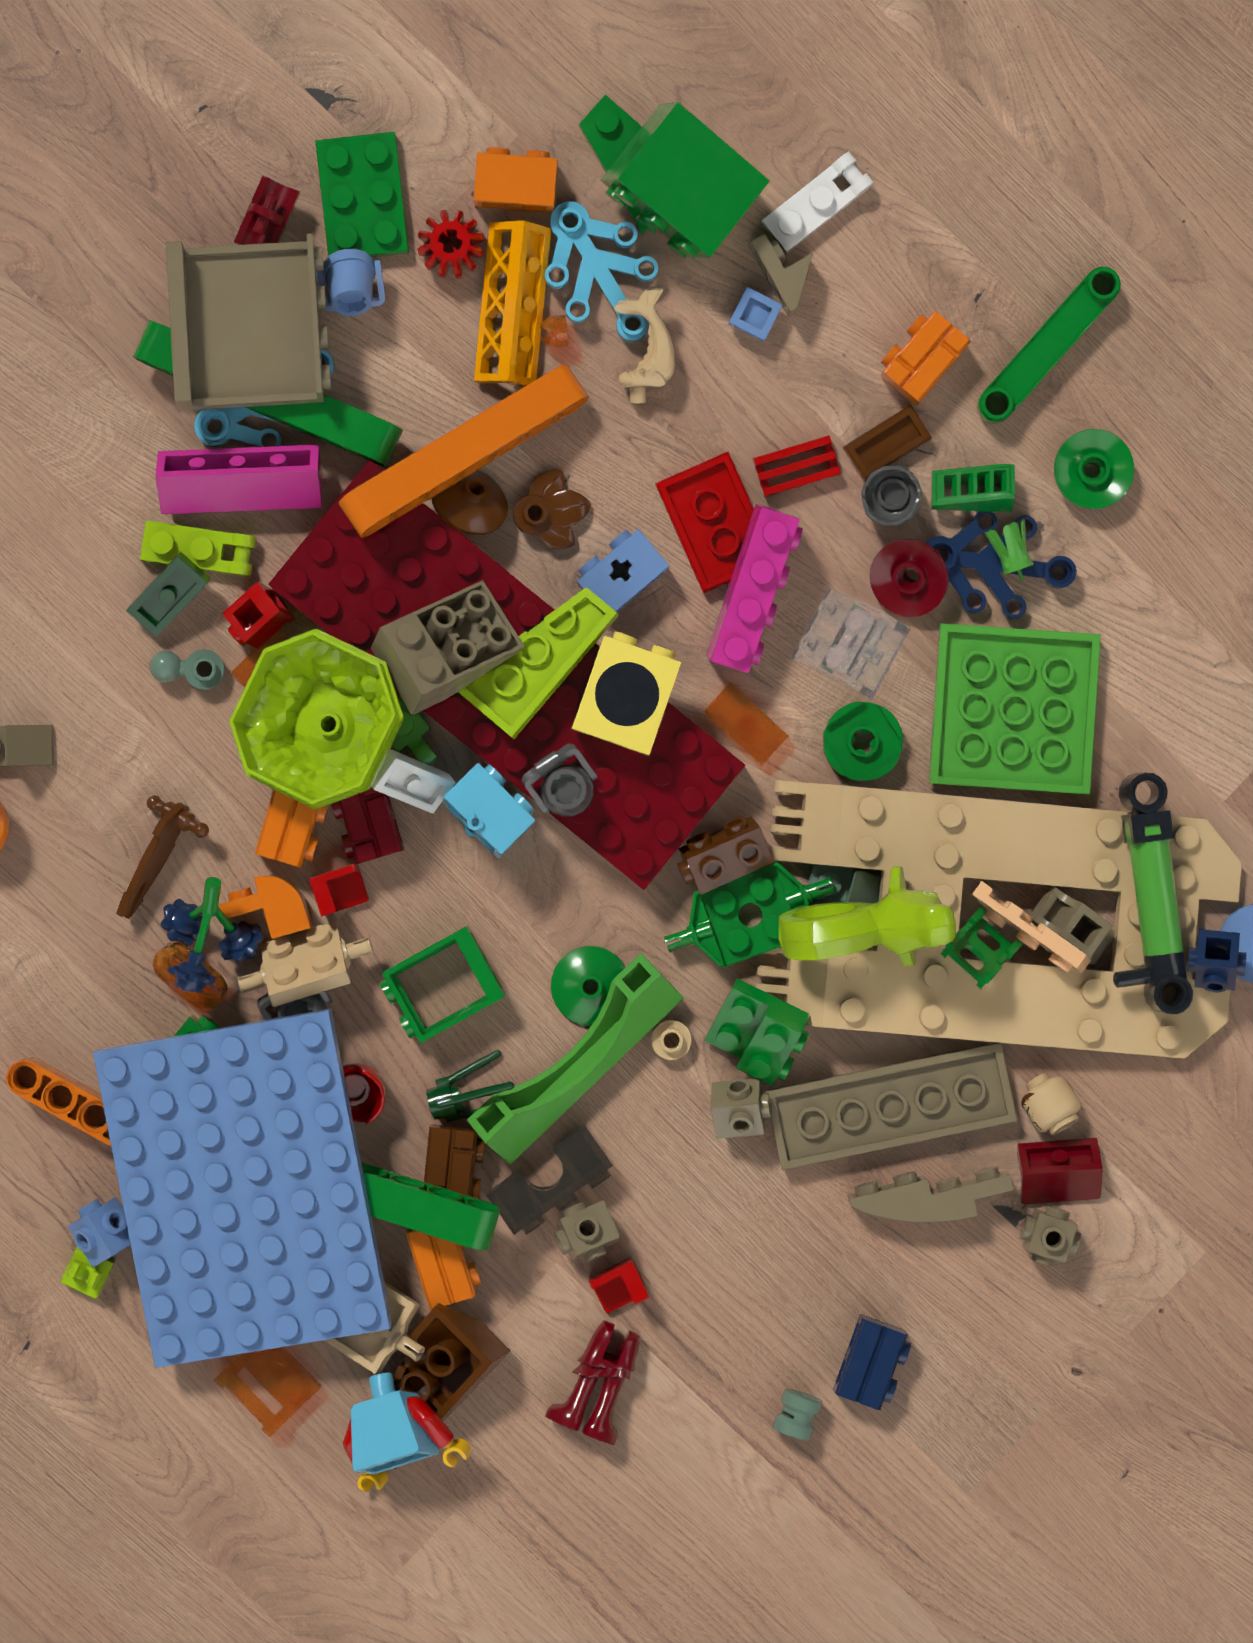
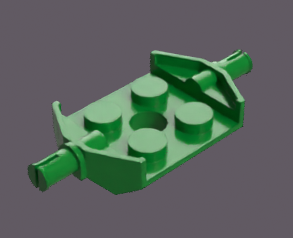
M775 862L773 865L753 871L706 893L700 894L698 891H694L689 926L685 930L664 936L665 943L681 939V941L667 945L668 951L672 952L691 944L692 946L697 945L715 963L723 968L781 947L779 941V915L793 909L810 906L816 899L835 894L834 886L818 891L821 888L832 885V880L828 877L811 885H803L779 862ZM747 904H756L762 911V919L754 927H747L740 920V912Z

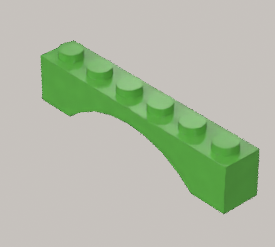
M640 953L612 980L607 998L598 1017L569 1053L536 1077L515 1086L511 1090L493 1094L467 1121L490 1148L511 1164L684 997Z

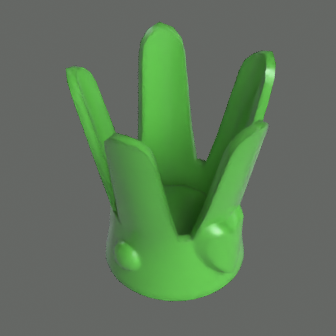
M1025 519L1021 521V534L1016 522L1004 526L1003 533L1007 549L996 531H986L985 535L1000 558L1003 575L1017 571L1020 581H1024L1021 569L1034 565L1027 551Z

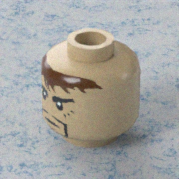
M1043 1073L1025 1085L1028 1092L1023 1096L1021 1105L1038 1131H1049L1051 1135H1056L1079 1120L1077 1113L1081 1108V1102L1064 1077L1054 1076L1049 1078L1046 1073Z

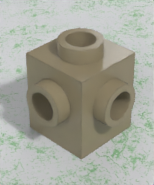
M759 1078L712 1082L710 1109L717 1139L765 1134V1118L772 1117L770 1094H763Z
M604 1200L589 1207H586L585 1203L581 1202L562 1211L564 1217L556 1225L558 1231L554 1233L561 1253L563 1255L569 1253L572 1262L583 1258L585 1264L607 1254L605 1248L616 1244L620 1238ZM580 1230L587 1231L589 1236L583 1235Z
M1047 1205L1046 1211L1034 1208L1031 1217L1026 1216L1021 1228L1020 1239L1023 1240L1022 1246L1032 1253L1031 1260L1053 1267L1055 1260L1066 1264L1068 1256L1076 1254L1081 1233L1076 1232L1078 1225L1069 1219L1070 1212ZM1056 1231L1059 1233L1056 1245H1048L1046 1243V1236L1049 1232Z

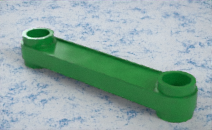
M1101 266L1089 272L982 392L977 401V411L984 421L992 424L1005 421L1115 299L1120 291L1121 282L1118 274L1113 269ZM1101 276L1108 279L1112 287L1111 293L1107 295L1098 294L1092 286L1093 278ZM996 395L1003 399L1006 406L1003 414L993 415L986 409L985 401L988 396Z

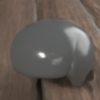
M899 465L883 466L871 473L861 492L865 514L868 518L882 526H901L912 520L922 503V490L915 474Z

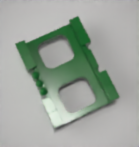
M982 907L972 915L962 930L956 933L954 940L946 944V948L940 953L944 958L947 956L952 958L977 980L976 986L980 989L995 977L1002 969V965L1006 960H1009L1023 945L1018 939L1012 944L982 917L986 911ZM985 930L999 942L1000 948L997 951L990 949L978 938V931ZM963 948L969 949L982 960L984 966L980 970L975 969L962 958L960 951Z

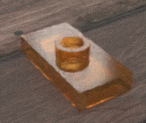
M731 682L703 711L761 766L789 737Z

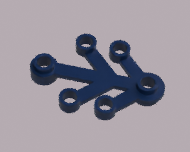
M979 511L973 517L972 522L952 538L935 536L925 542L935 550L942 549L946 552L947 560L945 564L948 569L949 582L962 598L961 605L966 612L970 614L979 613L985 608L987 600L982 591L973 589L959 567L975 569L1000 601L1001 612L1006 618L1017 619L1025 613V600L1021 596L1015 595L999 574L1003 573L1001 561L991 544L979 553L961 551L980 534L985 535L986 531L995 530L998 521L993 512ZM981 515H987L991 518L992 526L990 529L984 530L979 527L978 518ZM1023 515L1014 522L1018 524L1022 519H1025V521L1030 523L1032 529L1030 534L1026 535V540L1035 535L1037 523L1032 517ZM1002 534L1000 539L1007 549L1004 534ZM1055 556L1047 563L1032 561L1034 565L1021 569L1023 576L1044 579L1050 587L1056 589L1069 586L1075 580L1077 573L1074 562L1066 556ZM1058 565L1064 568L1065 577L1063 580H1056L1052 577L1051 571L1054 566ZM1017 571L1008 573V574L1018 575ZM970 594H976L980 597L981 605L979 608L972 609L968 606L967 597ZM1014 599L1020 603L1021 608L1018 614H1010L1007 611L1006 604L1009 600Z

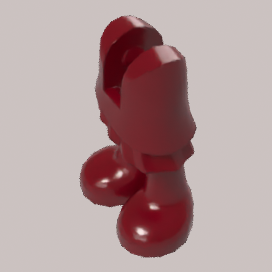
M603 1320L592 1335L584 1353L577 1360L581 1362L580 1365L572 1371V1373L579 1375L572 1393L564 1404H552L548 1408L545 1417L569 1429L579 1431L598 1378L604 1377V1383L597 1402L582 1429V1433L599 1441L615 1445L618 1434L611 1423V1417L625 1379H630L631 1371H634L640 1335L629 1330L620 1345L618 1355L611 1354L606 1351V1348L611 1341L615 1324Z

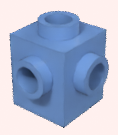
M116 1197L104 1204H101L97 1198L79 1209L77 1212L81 1218L67 1226L73 1235L76 1246L83 1251L92 1267L131 1245L124 1208Z

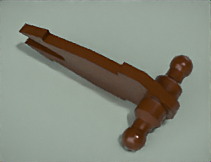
M156 795L150 796L147 799V807L152 811L159 812L161 819L152 832L154 836L139 862L127 891L123 893L116 912L117 915L122 918L124 916L127 919L132 917L164 867L176 845L175 841L181 830L183 832L190 830L198 838H204L209 834L207 824L196 821L195 815L190 812L187 805L183 803L175 804L173 802L165 803Z

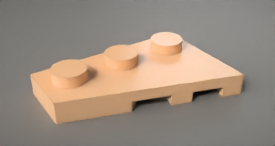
M982 881L972 895L986 909L985 918L1000 928H1003L1007 923L1019 932L1015 938L1035 951L1040 945L1049 951L1052 955L1048 960L1066 973H1069L1072 968L1081 974L1091 961L1085 953L1045 925L1034 923L1032 921L1033 918L1025 913L1024 910L1012 902H1004L996 896L991 887Z

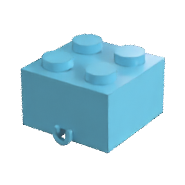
M477 763L443 796L442 804L465 826V833L468 836H475L499 859L533 825L535 819L531 814L534 808L519 793L512 797L503 788L506 780L490 764L483 768Z

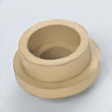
M663 1021L657 1025L652 1033L651 1042L653 1049L660 1057L666 1060H677L683 1057L690 1049V1031L679 1021ZM675 1033L678 1035L679 1043L676 1047L669 1048L664 1044L666 1034Z

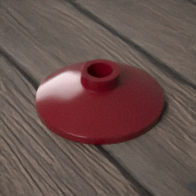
M899 539L884 546L873 559L870 568V585L877 600L887 610L904 617H918L933 611L942 602L948 590L949 574L943 558L932 546L916 539ZM907 569H915L919 574V579H910L906 573Z

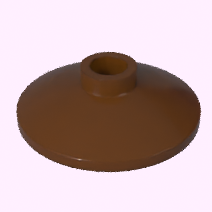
M478 470L431 498L435 511L445 523L460 532L470 535H486L496 531L502 526L508 513L507 499L501 487L488 475Z

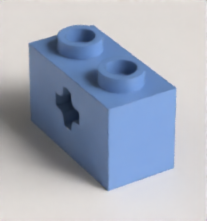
M639 529L632 535L628 530H625L609 544L613 551L605 558L600 560L595 556L578 570L582 575L577 580V584L583 590L587 587L616 612H619L670 567ZM616 562L620 566L628 563L631 566L628 570L629 580L624 581L622 578H617L613 581L611 578L614 573L612 565Z

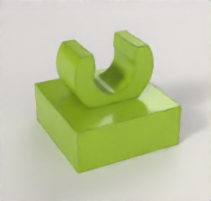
M76 1247L60 1282L97 1299L115 1261L108 1258L92 1267L83 1251Z

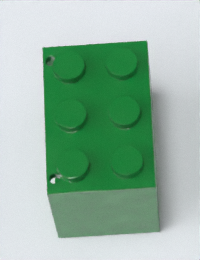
M679 102L660 104L600 180L608 187L605 193L614 202L622 207H625L627 204L639 213L636 217L638 222L653 233L658 230L669 238V241L666 243L667 246L684 259L687 256L693 259L696 257L710 258L770 182L769 179Z

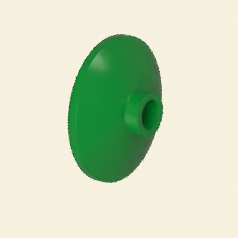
M1087 429L1069 437L1058 450L1054 461V478L1058 489L1068 501L1085 509H1102L1115 504L1127 493L1134 477V461L1127 445L1115 434L1101 429ZM1092 463L1098 467L1099 474L1096 478H1090L1086 475L1085 467L1087 464Z
M584 946L567 953L556 965L551 978V994L558 1010L572 1022L591 1026L598 1017L607 998L612 980L626 968L624 963L613 952L597 946ZM587 979H594L598 983L599 987L596 993L587 994L583 990V983Z

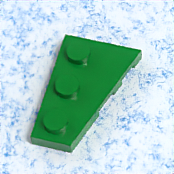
M606 94L579 124L580 130L606 172L642 128L638 122ZM626 204L628 211L643 236L648 229L636 219L639 213Z

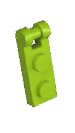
M146 520L140 560L168 565L181 551L201 570L251 577L253 565L249 564L251 549L256 547L257 537ZM225 545L235 547L233 561L223 560Z

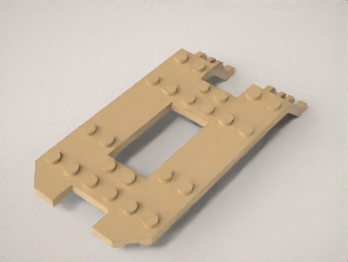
M783 780L774 781L775 794H801L803 799L802 810H792L790 807L774 806L772 808L771 816L801 818L800 826L770 825V832L772 834H799L798 850L771 846L769 851L773 860L881 870L879 901L888 894L891 868L902 866L906 890L935 892L942 905L952 908L956 921V933L959 931L964 878L1117 892L1114 923L1115 934L1113 937L1110 971L1085 969L1081 974L1072 968L1069 973H1066L1057 966L1005 962L995 977L980 989L976 986L978 981L949 956L944 958L940 954L946 948L945 945L916 950V962L913 966H904L899 955L894 954L883 945H876L874 950H863L849 955L822 960L801 961L788 959L787 969H778L775 966L765 965L757 967V975L786 978V985L756 983V988L770 995H773V993L785 994V1002L809 1013L805 1025L1185 1059L1228 1022L1230 990L1215 993L1209 992L1204 988L1195 987V979L1192 978L1193 972L1188 971L1190 947L1195 948L1199 899L1239 903L1242 862L1207 819L1171 816L1174 839H1169L1186 975L1193 989V1000L1184 1012L1166 1014L1152 1009L1146 1003L1144 997L1145 984L1117 988L1113 982V974L1115 972L1145 968L1129 843H1124L1121 815L1133 814V812ZM782 947L762 954L777 955V953L783 954ZM964 958L977 970L984 966L982 960ZM1171 982L1164 985L1161 990L1162 1001L1168 1004L1176 996L1175 986Z

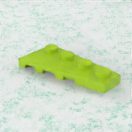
M586 587L547 615L544 621L529 632L525 631L518 636L525 646L523 650L458 692L509 736L515 739L617 619L619 614Z

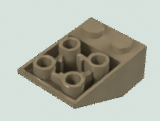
M482 580L380 627L371 650L377 658L386 662L395 689L411 715H414L446 700L523 650L525 646Z

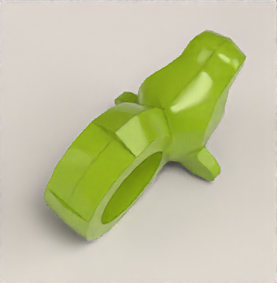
M902 866L891 868L888 894L877 903H823L800 907L779 915V941L784 956L792 960H822L853 954L876 945H883L894 954L899 955L904 966H913L916 962V950L948 944L956 936V921L952 908L942 905L935 892L906 890Z

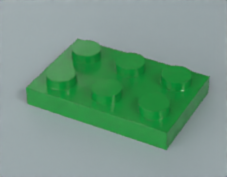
M395 131L315 140L328 256L343 249L361 250L372 256V258L408 254L409 248Z

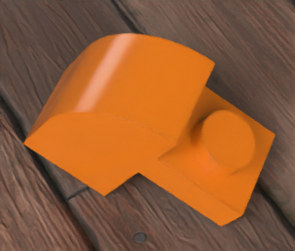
M265 875L254 877L258 893L252 895L250 887L228 893L229 902L219 904L222 912L228 919L263 909L272 939L314 927L306 899L300 889L289 880L279 876Z

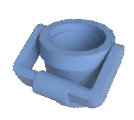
M357 249L336 251L324 261V271H317L318 285L325 286V311H336L341 315L356 316L365 313L370 307L380 306L385 302L381 260L374 261L372 256L364 251ZM376 273L379 294L372 295L373 280ZM325 282L328 286L330 300H328Z

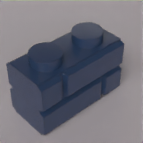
M860 1314L833 1387L834 1393L876 1410L881 1409L883 1401L890 1403L898 1380L892 1378L897 1363L905 1364L911 1348V1342L906 1341L907 1332L897 1326Z

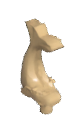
M663 288L645 289L638 300H620L613 307L615 311L622 314L641 315L649 322L648 353L644 355V360L639 361L636 369L629 372L624 371L619 375L621 387H630V403H645L646 387H661L666 384L674 373L675 353L668 329L655 307L658 298L663 292Z

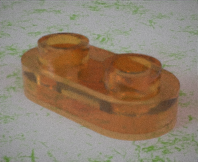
M171 942L163 946L153 959V968L156 975L197 1009L207 1011L216 1008L227 995V983L224 977L204 961L203 966L207 968L208 974L216 977V982L210 984L212 989L206 985L202 992L192 993L184 991L180 987H175L176 975L170 974L167 971L168 967L179 965L175 958L181 963L186 962L191 949L178 942Z

